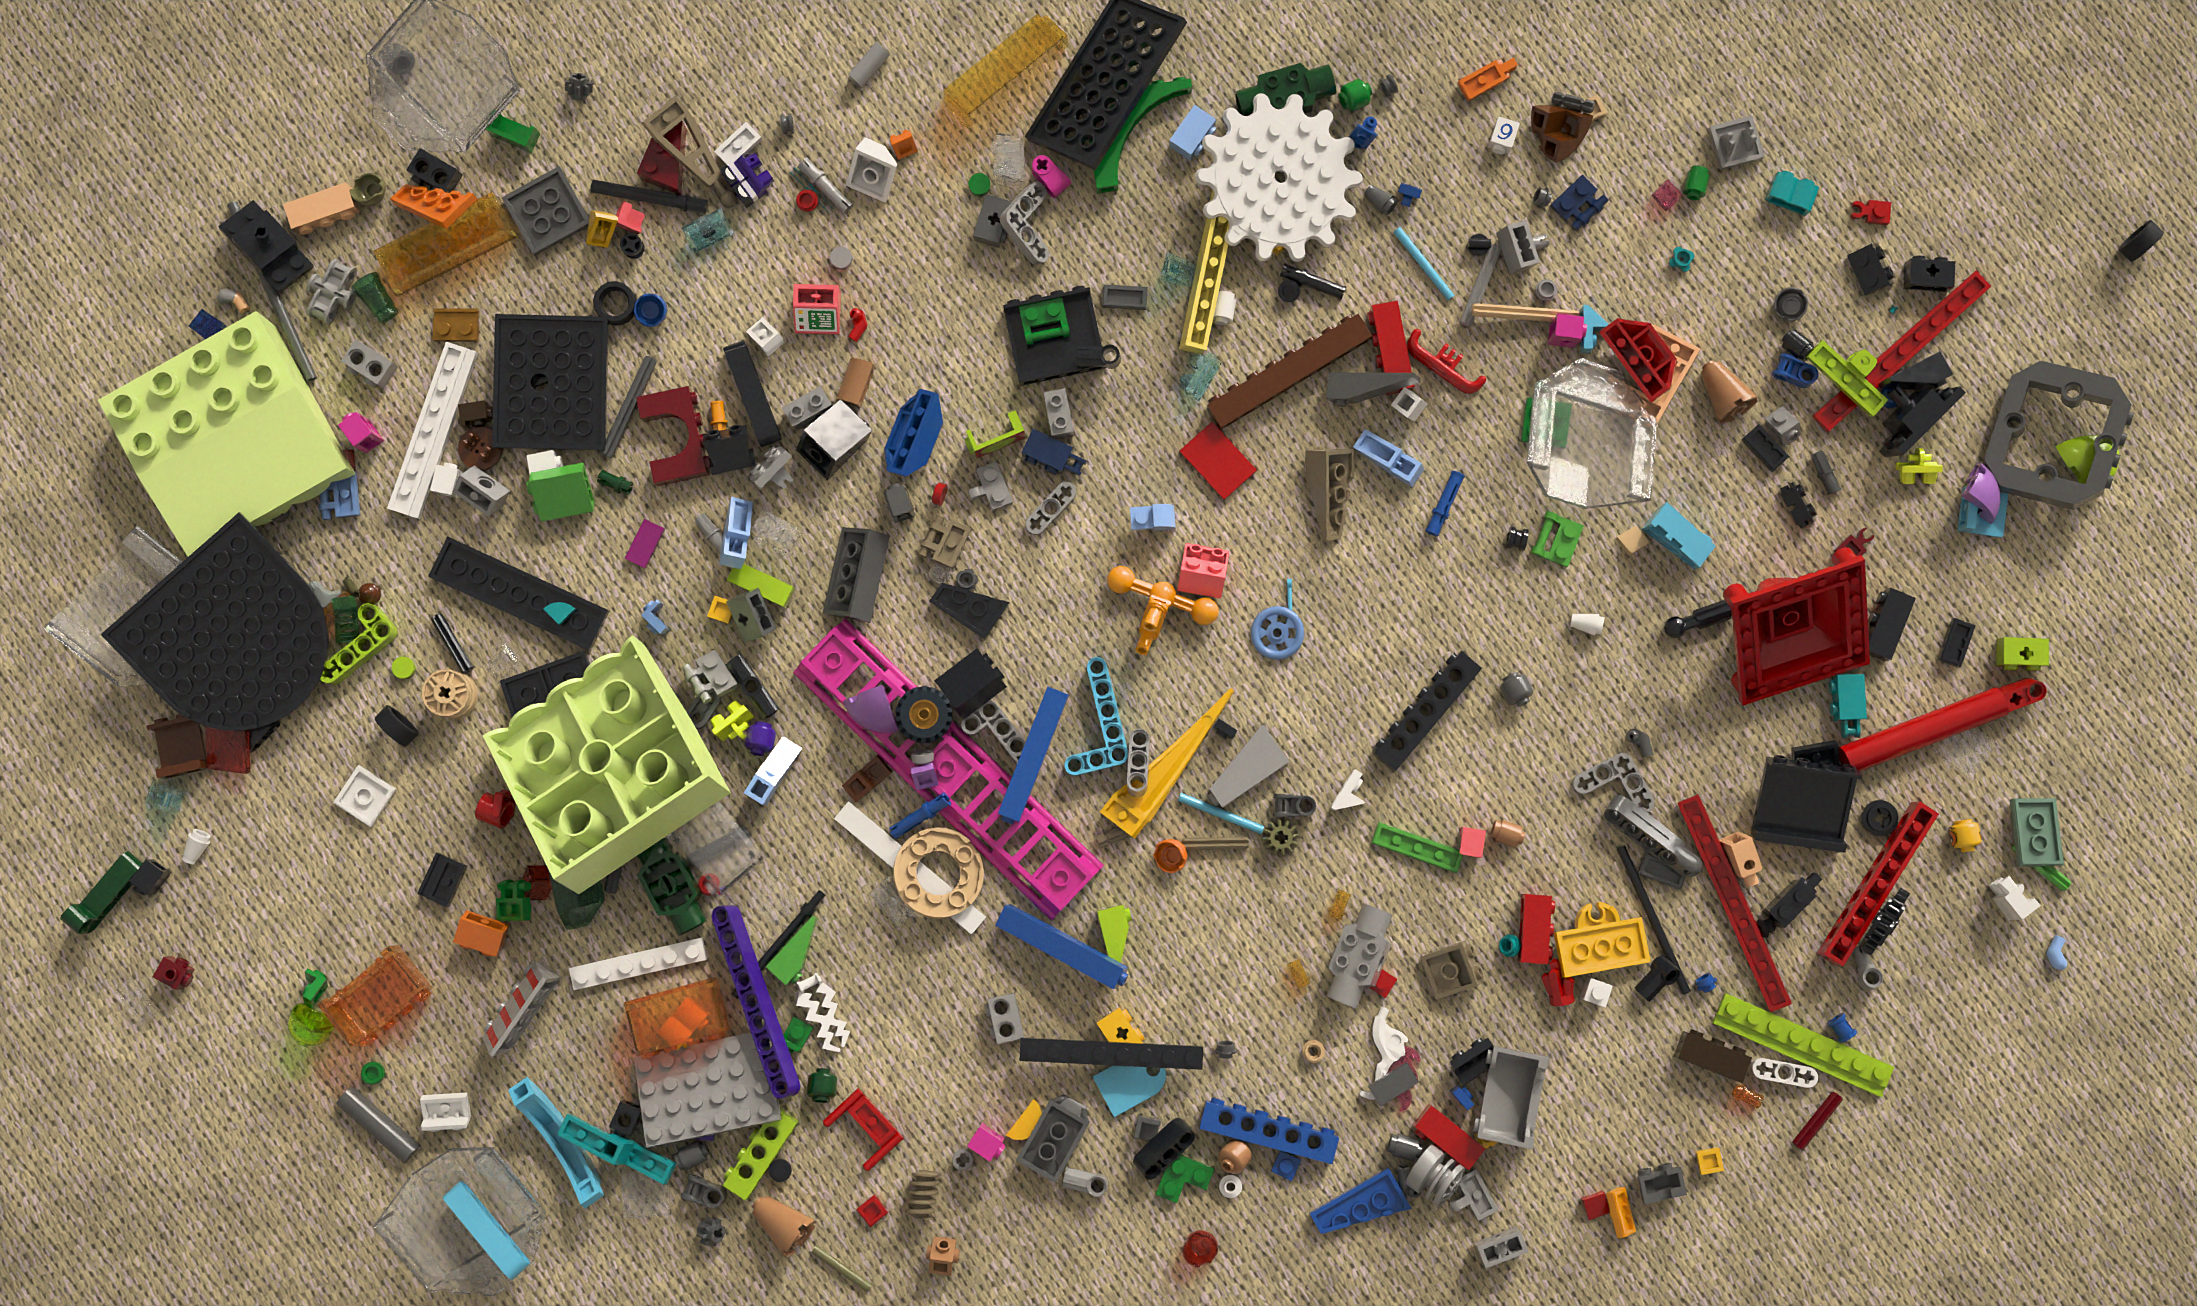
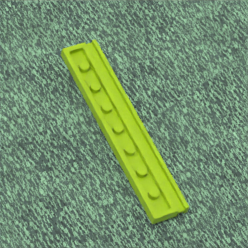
M1727 993L1723 994L1715 1018L1712 1021L1717 1026L1879 1097H1883V1091L1887 1087L1894 1067Z

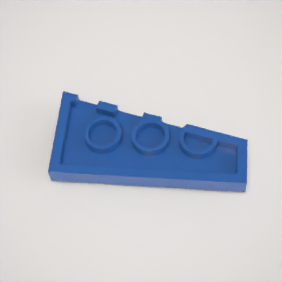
M1386 1168L1309 1212L1320 1233L1324 1234L1412 1208L1390 1169Z

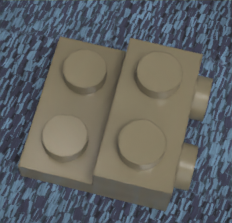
M1466 940L1420 957L1436 1000L1477 987L1482 983V969L1479 965L1475 966L1473 957H1475L1474 948L1471 944L1467 945Z

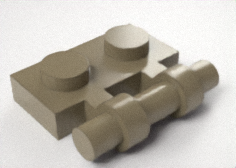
M937 515L934 522H931L928 527V535L926 539L922 540L918 555L926 558L929 551L935 553L932 558L933 562L953 570L971 532V528L953 520H950L948 526L945 527L942 525L945 518ZM937 534H942L943 537L939 545L933 543Z

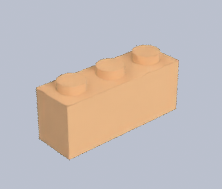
M345 182L283 204L291 229L297 234L306 235L313 232L314 228L320 226L329 227L334 224V221L340 219L349 220L355 217L354 214L360 213L357 201L350 194V189L352 188Z

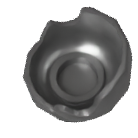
M1785 288L1775 296L1773 303L1775 313L1784 321L1794 322L1802 318L1807 312L1808 298L1799 288Z

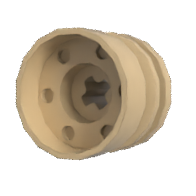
M442 669L432 673L426 679L422 687V699L425 706L432 713L446 718L459 719L467 716L475 708L478 701V689L475 682L469 676L453 670ZM446 689L451 690L448 693L450 696L449 698L444 697V695H446Z

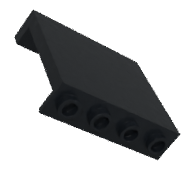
M1076 286L1072 288V291L1068 292L1057 290L1044 297L1033 295L1029 297V300L1025 301L1013 299L1003 305L1020 386L1106 368L1076 365L1077 346H1102L1090 287ZM1062 297L1070 336L1065 338L1059 336L1034 341L1033 344L1027 345L1019 306ZM1061 323L1033 327L1030 330L1031 333L1059 328Z
M1783 755L1766 756L1751 829L1753 838L1757 841L1846 853L1847 843L1844 841L1857 778L1862 779L1861 773L1855 766L1842 764V767L1833 766L1832 763L1820 761L1818 764L1810 763V760L1804 758L1789 760L1788 757Z

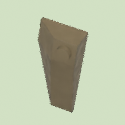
M1355 449L1305 450L1306 476L1323 541L1341 539L1346 516L1343 504L1345 499L1350 497L1351 492L1346 490L1349 478L1354 477Z

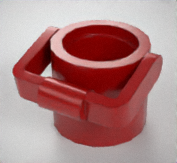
M501 790L496 792L495 795L489 792L485 793L476 806L475 818L497 828H505L511 818L514 817L516 805L510 790Z

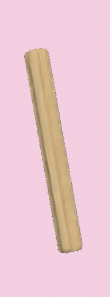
M1479 303L1473 304L1471 308L1472 316L1551 322L1558 313L1580 316V312L1574 310Z

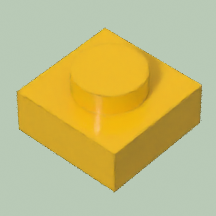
M714 596L707 617L730 624L732 614L726 603L728 600Z
M1715 1147L1695 1151L1699 1174L1704 1175L1724 1171L1720 1148Z

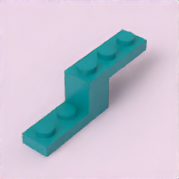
M572 1114L566 1115L557 1134L613 1165L625 1164L663 1185L668 1183L676 1166L675 1162L632 1139L621 1137L615 1133L608 1134Z

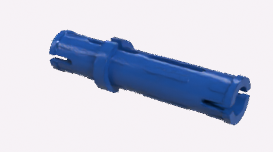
M1451 471L1449 480L1436 508L1432 510L1433 515L1425 529V532L1428 534L1439 536L1445 519L1449 518L1450 514L1448 512L1465 478V475L1462 473Z
M943 792L932 801L924 802L918 810L890 826L891 835L898 839L925 820L934 818L939 811L951 805L950 798Z

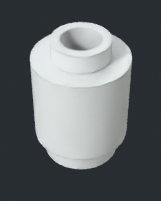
M1228 291L1218 292L1213 316L1214 323L1228 325L1229 322L1233 321L1236 305L1234 293Z

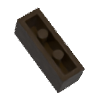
M1693 1029L1689 1033L1682 1032L1673 1057L1737 1082H1744L1752 1057L1745 1055L1746 1050L1736 1046L1729 1049L1724 1047V1041L1713 1037L1711 1041L1703 1038V1033Z

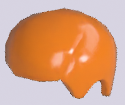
M1166 839L1155 845L1156 849L1153 857L1156 860L1157 866L1163 872L1175 873L1183 869L1188 855L1185 846L1180 841Z

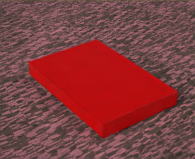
M1213 422L1208 424L1179 450L1180 454L1223 500L1229 497L1257 471Z

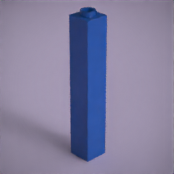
M1047 686L998 811V814L1002 815L1001 820L1013 825L1015 821L1020 822L1069 694Z
M1012 904L1004 906L995 924L1000 929L1112 989L1123 986L1129 974L1126 973L1129 968L1128 966Z

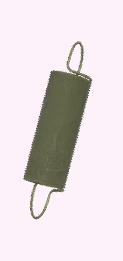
M350 577L345 578L343 584L353 598H357L358 593L360 594L359 590Z

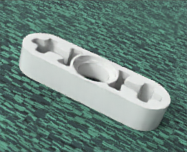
M1756 1058L1750 1064L1751 1073L1760 1079L1806 1088L1813 1087L1818 1081V1074L1811 1067L1766 1058ZM1763 1062V1066L1773 1068L1772 1073L1762 1071L1760 1075V1071L1756 1070V1066L1761 1065ZM1782 1066L1788 1067L1790 1071L1786 1079H1781L1778 1075V1070ZM1807 1071L1812 1076L1811 1080H1807L1806 1083L1804 1079L1795 1077L1796 1073L1806 1074Z

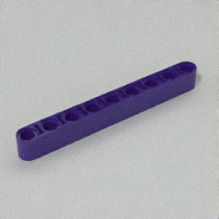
M734 905L717 906L712 911V921L773 1096L779 1099L795 1096L800 1091V1082L741 912Z

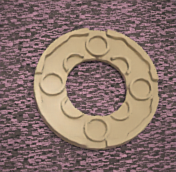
M928 828L913 835L902 845L893 865L894 885L901 900L914 912L929 918H948L961 913L974 902L983 884L984 868L979 852L976 851L967 837L952 829ZM931 852H943L949 854L957 862L960 878L957 886L951 892L944 895H934L926 892L917 880L916 868L924 855Z

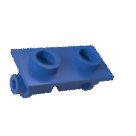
M1371 116L1367 117L1362 126L1358 124L1348 136L1354 141L1356 148L1367 149L1378 134L1374 132L1377 126L1376 119Z

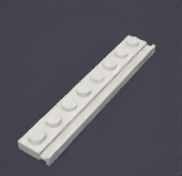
M449 342L445 343L387 509L417 519L421 518L430 492L436 464H440L459 410L458 404H461L478 352Z

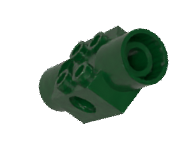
M1302 63L1260 74L1257 85L1235 91V99L1239 113L1242 116H1250L1254 110L1253 99L1259 93L1265 94L1275 109L1284 108L1288 97L1297 94L1303 100L1302 109L1304 114L1312 112L1315 100L1336 95V84L1329 64L1308 70Z
M665 838L637 855L643 866L638 872L637 877L657 915H668L678 936L707 922L697 902L702 893L682 854H672Z

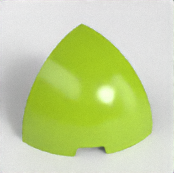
M2097 435L2076 437L2056 446L2067 467L2072 470L2079 483L2086 484L2095 457L2093 447L2094 441L2098 437ZM2103 443L2099 446L2103 451L2112 449V446L2108 443ZM2112 467L2110 475L2114 476L2117 468Z

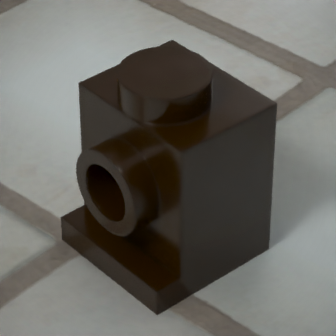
M485 400L458 404L460 424L464 429H471L470 425L472 427L486 426V422H492L493 407Z

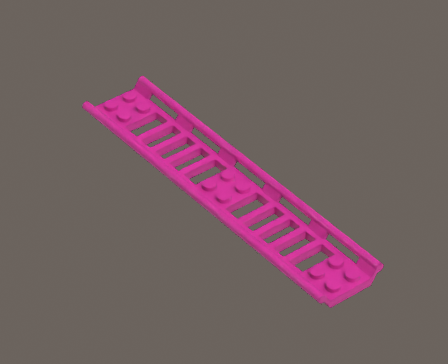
M845 618L800 662L793 674L921 797L930 802L936 797L926 788L916 790L911 768L917 767V765L905 755L916 742L907 739L898 748L889 740L893 733L871 731L896 755V758H894L815 682L816 680L820 682L842 705H844L843 701L847 698L838 691V688L863 663L872 669L876 675L859 693L877 687L884 681L892 689L887 695L889 704H891L898 696L902 698L906 693L902 689L903 686L908 691L917 687ZM856 640V641H857L869 654H871L887 671L884 672L874 661H872V660L854 643V641ZM952 720L949 729L942 736L944 739L933 750L934 760L931 762L934 765L939 785L929 788L937 796L943 792L946 793L950 798L949 801H951V805L938 813L959 833L967 837L970 843L1052 921L1104 865L1031 795L1027 804L1032 810L1029 811L1025 808L1020 822L1015 821L1014 825L1012 824L997 841L986 831L1001 816L998 814L1001 804L979 826L970 815L995 789L1005 796L1007 789L998 780L1001 779L1009 786L1012 777ZM950 733H953L984 763L981 765ZM978 771L990 783L963 810L951 797ZM960 820H964L994 850L991 851ZM1029 820L1039 830L1012 857L1002 847ZM1051 826L1081 857L1079 858L1047 827ZM1045 835L1058 848L1031 876L1019 862ZM1012 866L1043 897L1040 898L1009 867Z

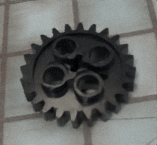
M1900 887L1894 898L1890 896L1884 907L1880 908L1871 922L1873 925L1865 936L1867 941L1862 947V951L1871 956L1877 946L1881 947L1888 935L1893 933L1900 921L1901 914L1906 908L1904 903L1910 895L1908 891Z

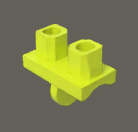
M1916 448L1915 454H1908V461L1914 462L1895 463V469L1899 471L1900 482L1903 484H1914L1915 473H1922V483L1935 484L1938 472L1943 470V466L1937 465V462H1925L1931 461L1932 455L1925 454L1923 448Z
M734 701L727 708L731 713L729 717L724 719L721 714H718L710 720L713 725V733L722 742L727 738L733 740L737 736L742 740L746 738L743 731L749 727L747 723L754 718V715L744 705L742 706L737 701Z

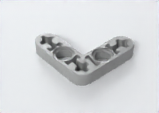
M1040 182L1027 185L1000 216L1002 227L1027 259L1035 265L1041 264L1049 258L1047 246L1026 221L1046 197V188ZM1035 190H1036V191H1037L1036 194H1035L1036 196L1033 197V198H1031L1030 196H1032V195L1035 193ZM1021 200L1024 201L1027 206L1026 212L1023 211L1020 207ZM1022 231L1028 235L1027 242L1021 237Z
M1627 753L1616 754L1576 775L1572 780L1573 790L1579 794H1585L1618 778L1629 800L1639 806L1638 804L1641 800L1638 795L1633 797L1632 793L1644 790V793H1640L1643 799H1648L1649 803L1646 804L1647 809L1644 807L1640 808L1646 813L1653 810L1655 805L1651 792L1632 757ZM1618 758L1626 759L1628 762L1625 764L1627 771L1632 769L1634 773L1622 777L1621 774L1626 772L1623 767L1617 766V763H1619ZM1600 767L1608 770V777L1605 780L1599 779L1596 775V771ZM1591 772L1592 778L1597 784L1594 785V782L1591 781L1586 784L1587 789L1584 790L1583 787L1578 788L1579 778L1587 780L1590 778L1588 773ZM1630 777L1637 778L1639 782L1638 787L1634 790L1627 786V780Z

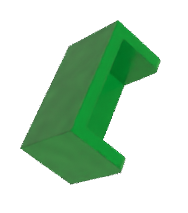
M494 110L486 127L487 132L492 137L529 153H532L540 136V132L534 126H530V128L503 117L496 110Z

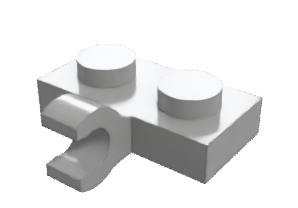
M996 461L976 469L982 486L968 490L971 501L986 495L992 511L1013 503Z
M1475 1168L1463 1174L1459 1187L1464 1196L1449 1202L1453 1211L1457 1212L1469 1205L1477 1221L1498 1211L1478 1170Z

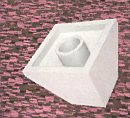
M864 138L855 149L846 186L886 203L897 163L885 146Z

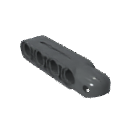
M1615 795L1604 812V817L1609 823L1680 875L1694 877L1702 870L1703 864L1701 859L1686 847L1685 842L1627 797Z

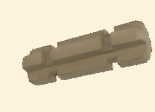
M1120 827L1108 830L1105 835L1104 833L1097 835L1096 841L1098 846L1103 848L1108 846L1109 842L1115 843L1127 838L1128 834Z

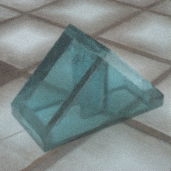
M1166 252L1161 281L1192 287L1196 265L1170 252Z
M152 781L145 803L162 811L179 813L186 791Z

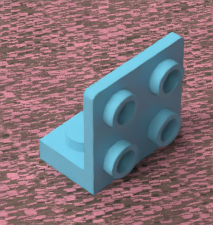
M2000 493L1999 511L1992 524L1980 517L1977 513L1980 508L1961 497L1957 531L1998 538L2003 537L2008 494Z

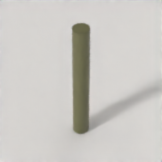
M817 1245L811 1252L866 1292L872 1286L869 1281Z

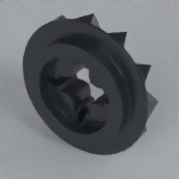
M1875 800L1867 804L1862 812V823L1866 831L1875 836H1886L1892 833L1898 825V812L1887 801ZM1877 812L1880 815H1888V817L1882 820L1881 825L1879 821H1872L1877 816Z

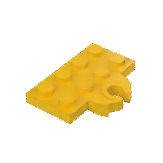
M1596 902V908L1599 910L1600 916L1597 920H1594L1591 917V903L1584 905L1576 915L1575 929L1554 932L1562 978L1651 962L1642 917L1620 921L1619 914L1613 906L1603 902Z

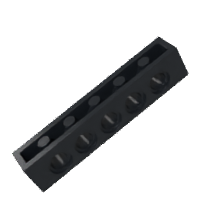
M1460 651L1458 654L1452 653L1445 662L1448 666L1442 672L1439 669L1431 678L1433 684L1429 688L1424 687L1416 696L1419 698L1414 706L1410 703L1402 713L1405 717L1399 723L1396 720L1388 729L1390 735L1385 740L1381 738L1373 747L1376 750L1373 755L1393 772L1400 767L1482 669L1463 651ZM1451 670L1459 673L1460 679L1458 682L1450 680L1449 672ZM1436 687H1441L1445 690L1444 699H1439L1435 696L1434 691ZM1422 704L1430 706L1431 714L1429 716L1421 714L1420 707ZM1408 721H1413L1416 724L1417 730L1415 733H1409L1406 730V723ZM1393 738H1398L1402 741L1401 750H1394L1392 748L1391 741Z

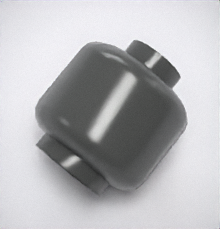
M1515 672L1502 679L1503 683L1500 685V689L1508 704H1517L1520 707L1530 702L1529 697L1532 696L1534 691L1526 675Z

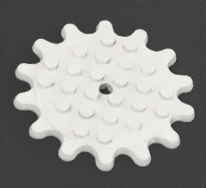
M1259 93L1253 99L1254 110L1250 116H1242L1236 109L1228 108L1223 112V120L1228 127L1227 134L1223 137H1216L1210 134L1206 135L1202 140L1203 148L1210 152L1214 158L1212 166L1201 168L1195 173V180L1198 184L1210 186L1214 191L1212 201L1203 207V214L1208 219L1222 216L1228 220L1229 229L1224 239L1229 246H1236L1241 240L1249 238L1256 245L1255 255L1260 261H1268L1274 248L1282 246L1287 249L1291 260L1300 262L1305 257V243L1308 240L1315 239L1324 247H1330L1335 243V235L1330 228L1332 220L1341 218L1349 221L1355 217L1356 210L1354 206L1349 204L1344 198V193L1348 188L1358 187L1363 181L1360 172L1349 170L1344 165V158L1354 150L1355 143L1350 137L1341 139L1331 137L1329 127L1334 118L1331 111L1322 110L1317 116L1310 118L1304 114L1302 109L1303 100L1297 94L1288 97L1284 108L1275 109L1270 104L1269 98L1265 94ZM1278 171L1284 172L1285 182H1277L1274 177L1275 173Z

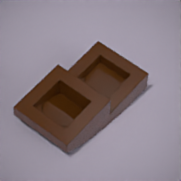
M877 755L848 779L842 787L857 803L893 771Z

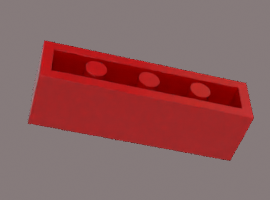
M1398 300L1371 305L1370 312H1367V320L1369 326H1373L1374 334H1372L1371 341L1373 347H1377L1378 355H1375L1377 368H1381L1382 373H1412ZM1410 385L1405 388L1412 391L1415 385ZM1403 388L1386 393V395L1400 393Z

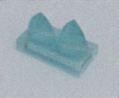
M1209 352L1206 355L1188 356V362L1196 373L1180 377L1183 389L1197 401H1200L1221 366L1217 357Z

